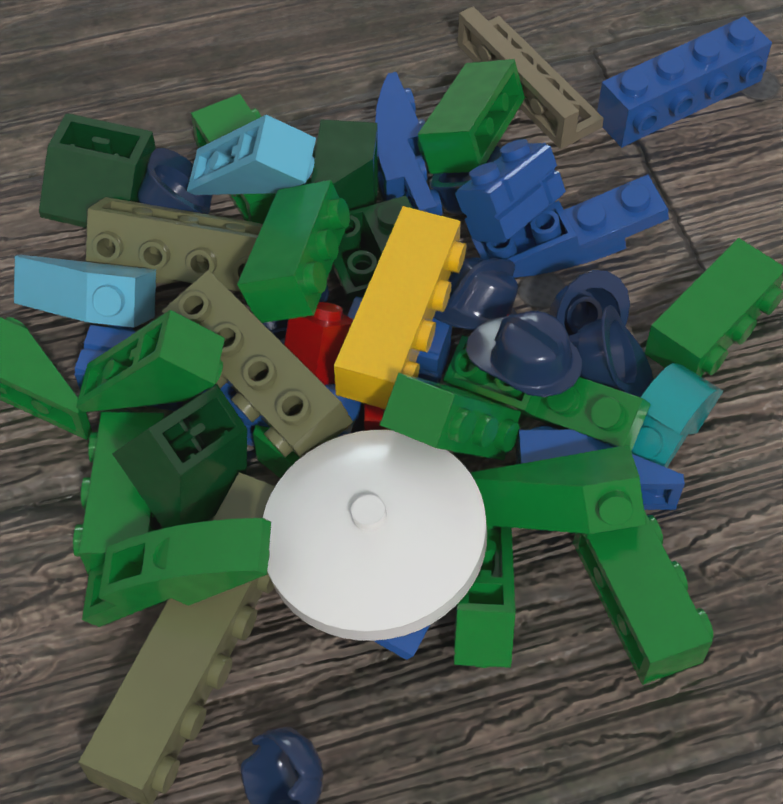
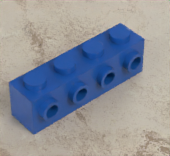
M743 16L602 81L597 112L604 118L603 128L622 148L760 82L767 67L766 63L772 42Z

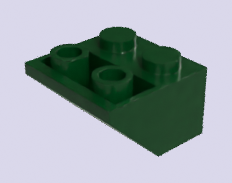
M66 113L47 147L39 205L40 217L87 228L88 208L105 197L140 203L137 197L138 190L147 173L150 155L156 149L153 132Z
M321 119L318 139L315 141L312 154L315 160L312 174L303 185L332 180L339 198H343L346 201L349 211L377 204L379 188L378 123Z
M407 196L349 211L350 223L345 229L339 245L338 256L332 265L347 300L353 302L356 296L364 297L402 206L412 208Z
M215 385L142 432L112 454L163 529L177 525L203 522L216 515L239 472L246 475L247 427L219 386Z

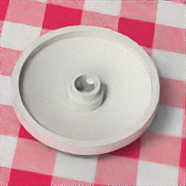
M367 430L350 433L331 439L312 449L297 460L278 481L269 497L263 514V518L272 522L267 572L276 592L290 610L304 622L330 635L346 639L364 641L392 639L419 631L433 624L452 610L467 594L480 572L487 546V524L483 499L475 480L466 467L448 450L434 448L393 430Z

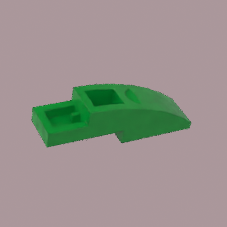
M462 335L443 382L521 411L522 415L558 429H572L614 447L629 445L632 451L651 405L648 401L581 377L578 378L573 387L562 394L548 397L527 395L475 366L470 361L466 352L469 337Z
M265 518L203 521L147 532L107 546L104 564L89 571L82 620L101 627L168 599H174L189 606L267 575L272 522Z

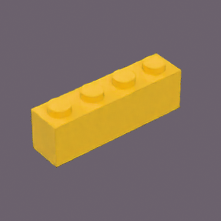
M402 206L334 364L337 396L386 409L398 373L418 378L420 364L416 363L420 351L427 353L431 347L436 329V322L432 321L436 311H445L450 297L451 282H448L451 272H460L464 262L467 245L460 242L461 221Z

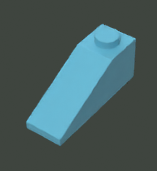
M264 115L198 148L187 192L194 195L277 193L279 189L305 184L315 164L312 154L316 138L269 115Z
M15 255V304L84 322L132 328L155 316L156 269Z

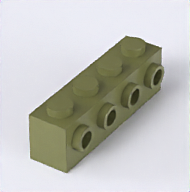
M105 197L88 208L86 262L156 269V283L164 284L173 283L176 280L194 283L209 270L228 290L239 291V295L244 298L237 283L263 224Z
M209 270L162 310L163 313L172 310L225 338L220 359L223 362V370L215 385H218L221 389L227 383L237 393L230 400L251 423L260 417L270 427L264 435L284 457H287L293 451L301 458L317 446L336 438L353 423L342 402Z

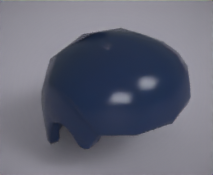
M292 727L271 729L254 737L252 743L253 745H259L254 754L241 763V776L245 795L249 803L317 804L323 788V767L313 743Z

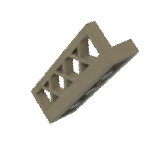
M474 6L459 13L458 46L474 62L515 59L525 96L520 109L560 150L603 127L604 118L500 16L488 21ZM579 115L584 119V121L578 123Z

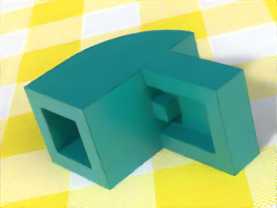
M672 363L668 365L652 381L641 396L651 405L631 451L632 454L667 468L688 434L698 433L722 395L723 390L681 364Z

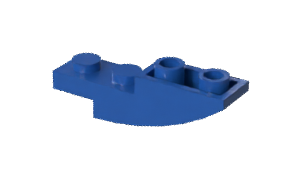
M397 72L388 73L380 91L375 123H378L379 189L383 202L407 196L413 209L442 216L443 210L439 193L436 189H429L424 156L420 153L418 147V133L425 124V120H418L415 114L416 106L411 89L403 88Z
M647 174L565 210L558 200L505 243L478 242L472 237L471 239L481 259H509L515 264L514 278L534 276L595 261L627 249L625 238L669 220V214L665 202Z

